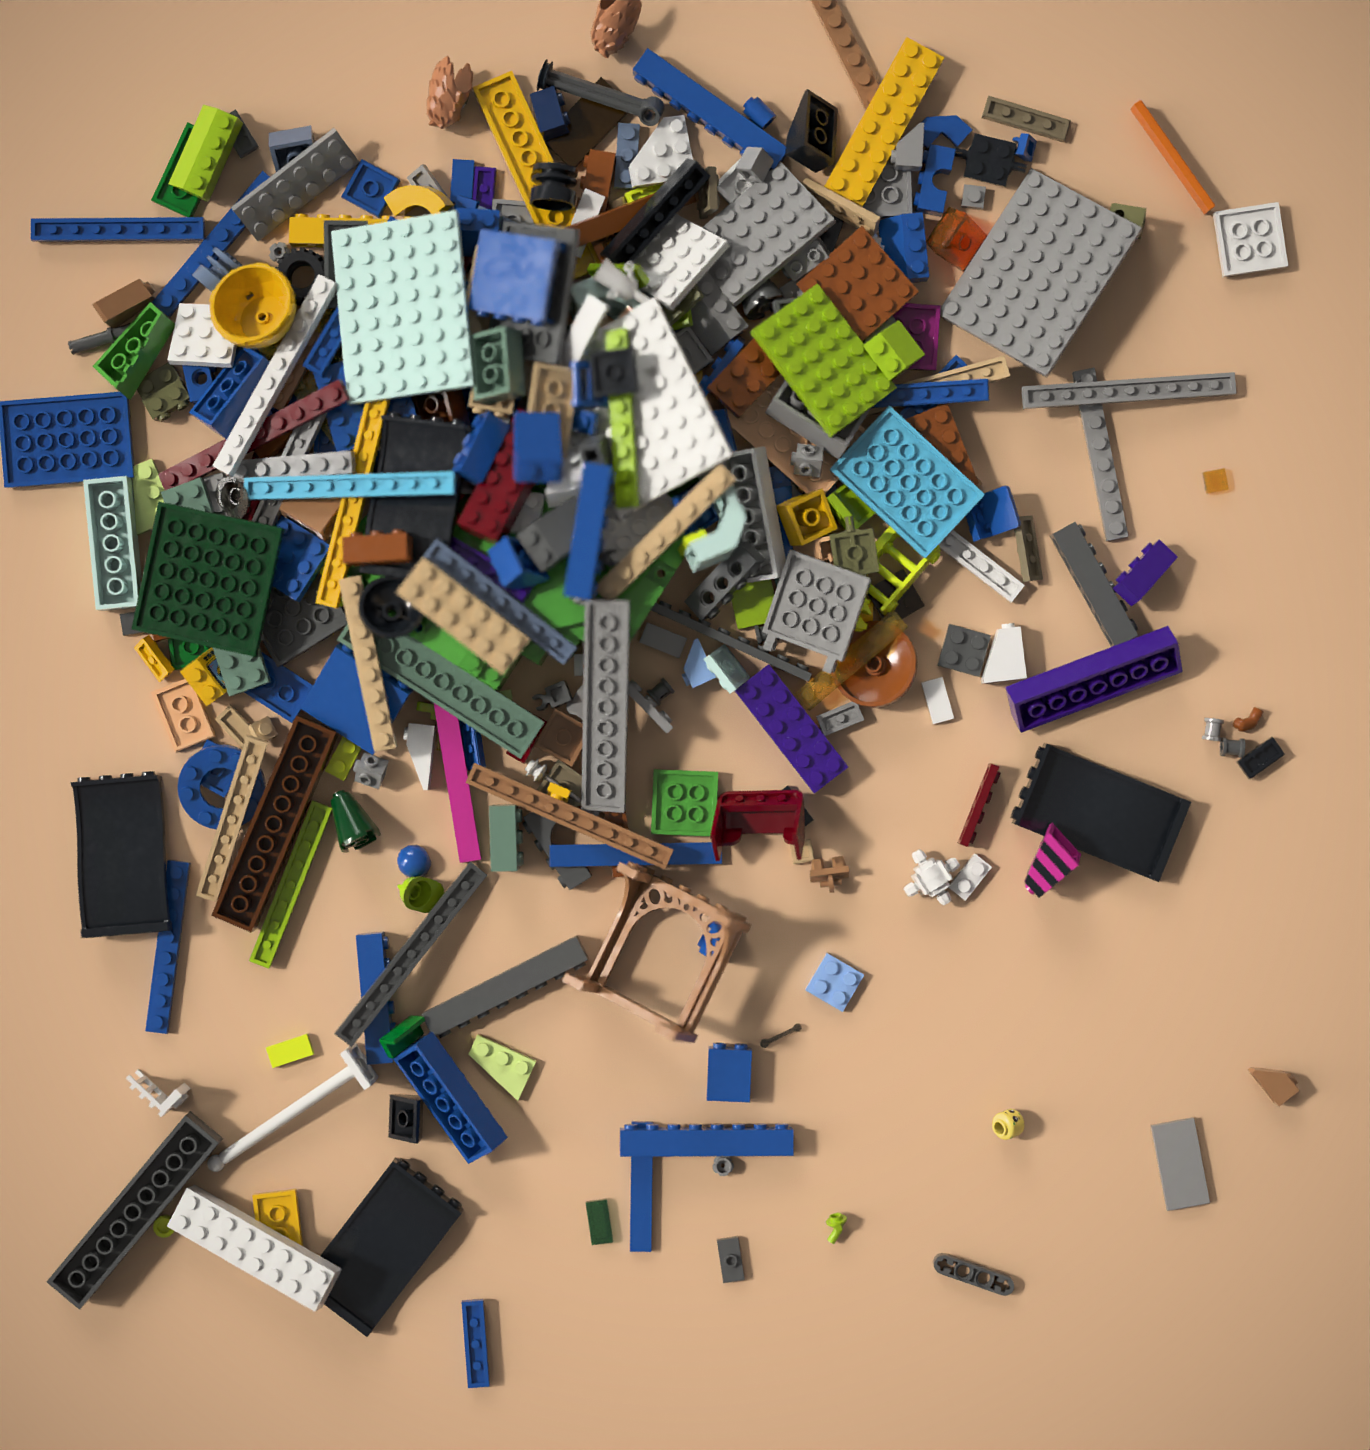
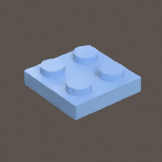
M826 953L805 990L843 1012L864 974Z

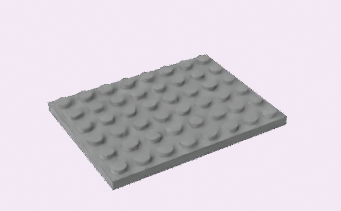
M1031 168L940 308V317L1047 378L1142 232V228Z

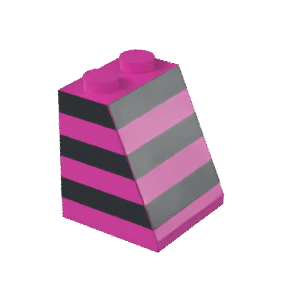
M1053 822L1048 826L1024 881L1026 889L1032 895L1036 894L1038 898L1079 865L1081 853Z

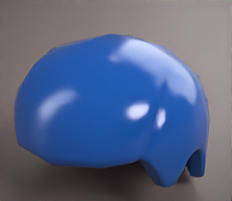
M408 845L401 849L398 854L397 864L405 876L423 877L428 873L431 861L424 848L419 845Z

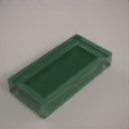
M607 1198L586 1201L591 1244L598 1245L613 1242Z

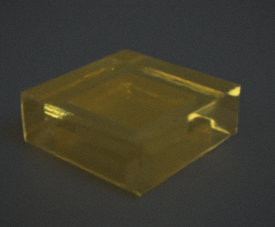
M1225 468L1202 473L1206 494L1229 489Z

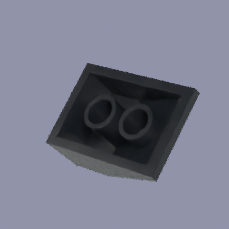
M809 89L805 90L787 134L786 155L815 173L833 165L835 162L838 108Z

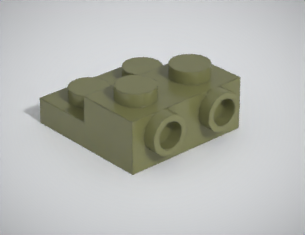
M169 362L147 374L137 388L143 404L155 421H164L171 416V412L177 409L178 411L183 410L190 405L188 390L175 367L169 364Z

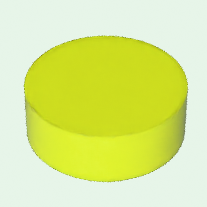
M161 1215L155 1220L153 1230L157 1236L166 1238L174 1233V1230L167 1227L171 1216Z

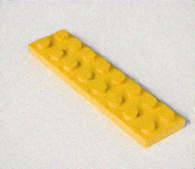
M906 37L827 180L825 188L836 192L860 207L864 206L891 156V150L895 149L945 57Z

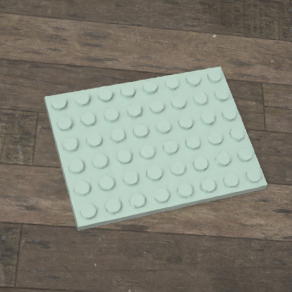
M455 210L331 231L336 284H338L337 298L345 382L350 398L347 404L356 405L473 387L474 376L459 213Z

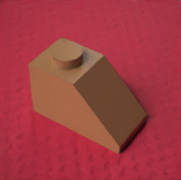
M1253 1067L1248 1069L1249 1073L1273 1103L1279 1107L1300 1091L1296 1087L1297 1080L1290 1073L1286 1074L1280 1070Z

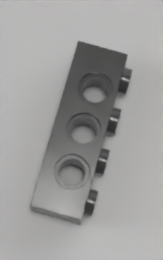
M749 540L740 542L729 559L722 561L684 602L700 620L713 619L719 614V608L723 604H728L734 598L732 594L736 590H741L748 583L747 578L761 570V564L766 559ZM738 563L742 565V572L738 570ZM724 578L728 580V587L724 584ZM711 592L714 595V602L710 598Z

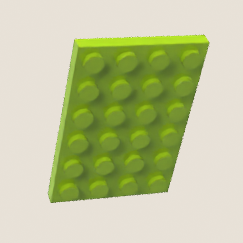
M818 283L750 332L830 438L897 388L891 380H888L863 347V342Z

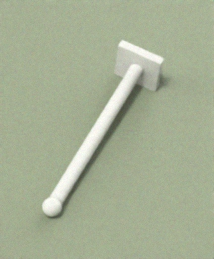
M356 1043L352 1047H347L340 1053L347 1064L346 1068L220 1152L219 1155H212L207 1162L208 1168L213 1172L221 1171L225 1164L354 1077H356L365 1090L379 1076L371 1065H367L366 1057Z

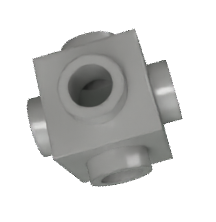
M797 444V450L792 452L790 465H794V474L820 477L824 447Z
M364 752L361 760L357 759L353 768V771L356 772L354 781L379 789L386 775L389 761Z

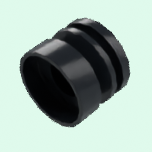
M556 162L534 164L532 169L534 175L531 181L537 185L531 187L530 204L536 208L551 211H569L574 209L576 192L570 188L577 185V180L575 179L578 176L577 168Z

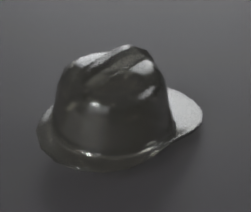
M225 476L219 481L216 488L217 503L229 517L243 518L248 507L251 505V500H249L244 483L232 476Z

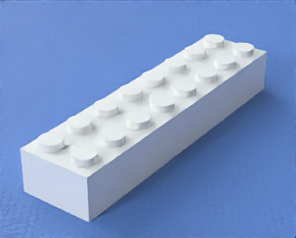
M197 1185L186 1188L167 1225L172 1230L314 1312L323 1307L342 1271L340 1267L255 1220Z

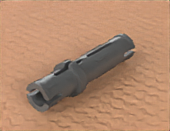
M131 323L116 328L108 327L106 331L68 341L69 349L74 355L105 344H113Z

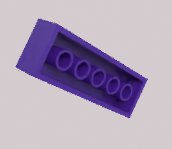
M769 664L735 690L738 697L813 793H816L848 768L841 756Z

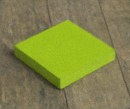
M771 579L747 583L741 590H736L732 594L734 598L731 601L738 629L765 624L774 597Z

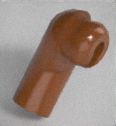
M1254 707L1248 718H1236L1234 720V728L1240 732L1254 729L1264 711Z

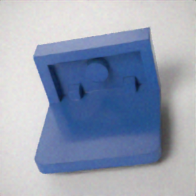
M1002 486L984 493L985 495L965 515L974 542L1020 527L1021 521L1009 486Z

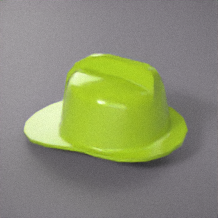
M409 877L402 885L398 884L397 886L400 889V898L404 905L411 910L422 913H429L444 894V888L441 883L425 877Z

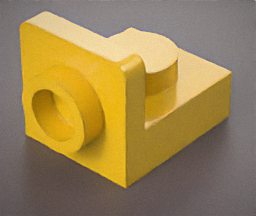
M550 782L547 789V795L566 803L572 793V790Z

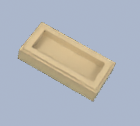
M230 704L215 720L243 749L246 736H252L248 728L250 723Z

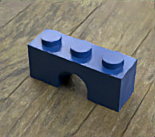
M930 144L928 150H924L922 156V163H925L924 172H919L917 184H921L920 193H915L913 205L917 206V213L923 212V214L942 216L947 191L937 189L932 182V178L936 174H950L956 149Z

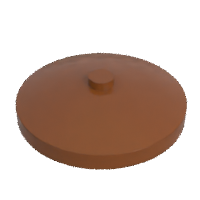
M868 621L865 622L867 624L866 630L854 631L845 659L842 662L837 660V667L832 676L837 688L850 701L864 707L878 708L896 702L907 693L916 677L918 660L913 643L902 630L887 622Z

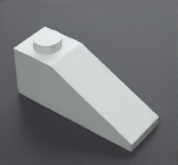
M409 723L408 727L404 728L403 739L407 740L406 745L423 790H430L437 726Z

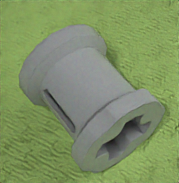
M1205 718L1206 727L1202 739L1221 742L1220 732L1224 720Z

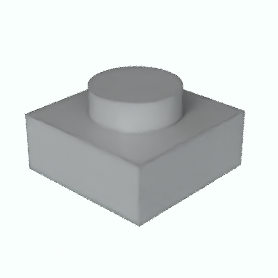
M964 184L961 207L983 210L986 187Z

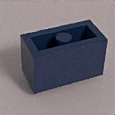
M555 86L531 93L532 105L540 133L544 140L548 141L570 133L568 125L571 124L568 112L563 110V105H566L562 92L558 93Z

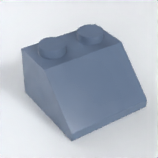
M311 125L269 133V149L276 172L316 142Z

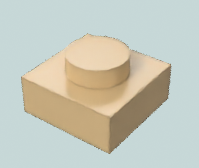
M269 716L248 726L254 737L268 741L278 736Z

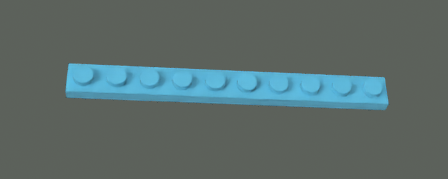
M456 472L244 478V500L456 495Z

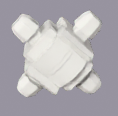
M918 849L912 853L914 862L918 863V866L913 868L915 874L911 875L914 883L910 882L903 890L908 897L918 894V891L922 895L928 894L930 897L937 895L936 898L940 904H948L951 902V896L945 889L950 886L948 881L953 879L949 872H954L960 866L956 858L946 860L945 864L939 859L936 861L934 858L926 860L927 856L924 851Z

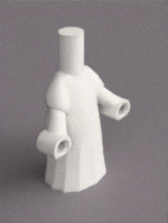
M606 258L592 279L610 289L607 293V299L609 300L615 298L630 300L634 298L641 304L649 300L647 296L638 291V283L636 278H634V264L632 262H627L624 266V271L627 272L626 276Z

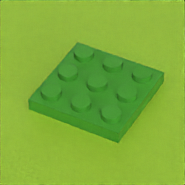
M654 769L651 834L710 836L717 806L718 772Z

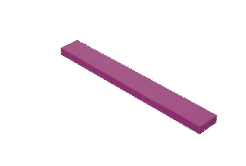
M434 703L459 862L481 860L470 785L466 783L468 773L459 719Z

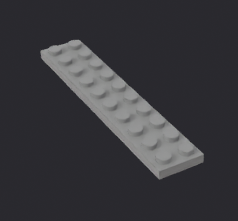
M585 599L582 810L624 813L626 810L630 600Z

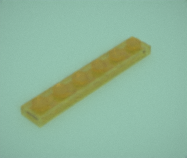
M893 609L848 648L844 661L837 660V667L834 673L830 674L823 670L820 671L800 688L795 695L806 709L810 711L908 628L907 624Z

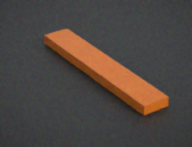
M1142 100L1136 102L1130 110L1205 215L1215 207L1214 202Z

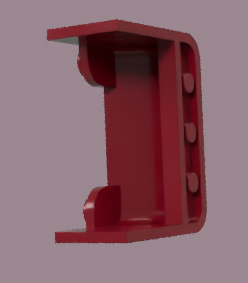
M798 790L727 791L722 793L718 797L710 834L715 860L720 861L723 846H733L739 843L742 834L783 833L784 841L795 846L797 860H801L805 841L803 794Z

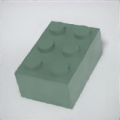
M503 326L470 335L474 400L494 404L526 396L521 331Z
M515 804L489 806L491 872L518 871L520 866L524 864V854L519 851V844L523 843V830H519V822L522 821V809H518V806Z

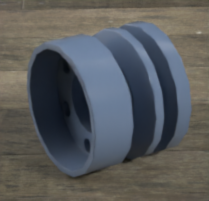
M217 247L212 250L219 257L217 261L209 255L206 257L212 264V267L209 269L200 264L192 274L194 278L211 292L215 290L216 286L227 274L243 266L229 253Z

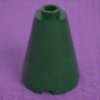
M345 790L333 794L330 802L341 851L347 853L349 852L348 848L354 847L355 850H358L374 842L377 839L375 835H381L379 828L350 792H345Z

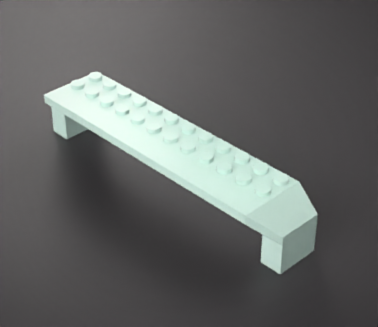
M593 277L572 285L568 311L573 321H575L589 295L594 296L610 308L606 314L614 320L618 319L627 306H632L635 309L642 304L634 298L630 300H622L621 298L607 299V293L610 289L592 280ZM718 465L698 475V479L703 480ZM733 484L713 503L719 517L715 532L690 542L684 553L693 573L729 559L737 545L747 513L742 504L739 505L736 498L737 492Z

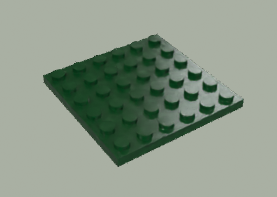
M158 501L131 629L257 657L285 529Z

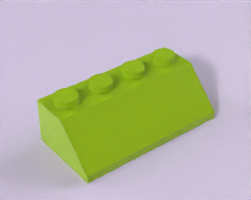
M203 105L168 184L209 202L243 122L238 117L223 110Z

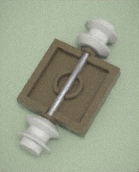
M539 759L529 762L525 768L527 771L526 776L533 775L534 782L539 781L541 778L543 780L537 789L538 791L547 794L549 784L553 782L572 790L567 802L568 804L575 807L581 806L582 775L560 760H557L549 773L546 772L547 764L543 766L538 764ZM584 810V811L589 812V813H591V814H593V815H596V816H598L599 813L601 812V811Z

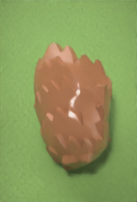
M641 0L599 1L590 32L595 51L608 58L609 55L617 53V51L624 47V43L629 41L628 36L634 31L639 20L642 7Z
M449 56L444 57L436 64L432 78L429 81L426 102V114L431 120L429 122L430 126L443 129L461 119L462 108L468 102L473 85V71H471L469 63H466L463 69L460 68L455 79L454 64L450 62Z

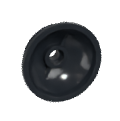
M393 575L379 577L370 582L362 591L358 603L359 615L365 627L375 635L384 638H400L413 632L422 622L424 614L396 593L406 578L394 577ZM395 612L396 616L390 617L388 614Z

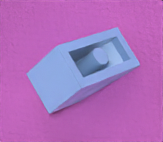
M698 638L692 644L684 666L685 673L682 674L686 686L691 685L692 689L716 678L715 674L709 671L706 662L703 660L707 656Z

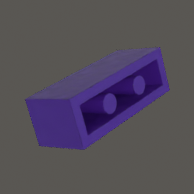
M1160 539L1153 544L1149 542L1141 550L1143 555L1140 558L1138 556L1130 562L1128 565L1130 567L1129 571L1126 572L1124 570L1115 579L1118 583L1113 587V590L1130 606L1140 601L1178 558Z

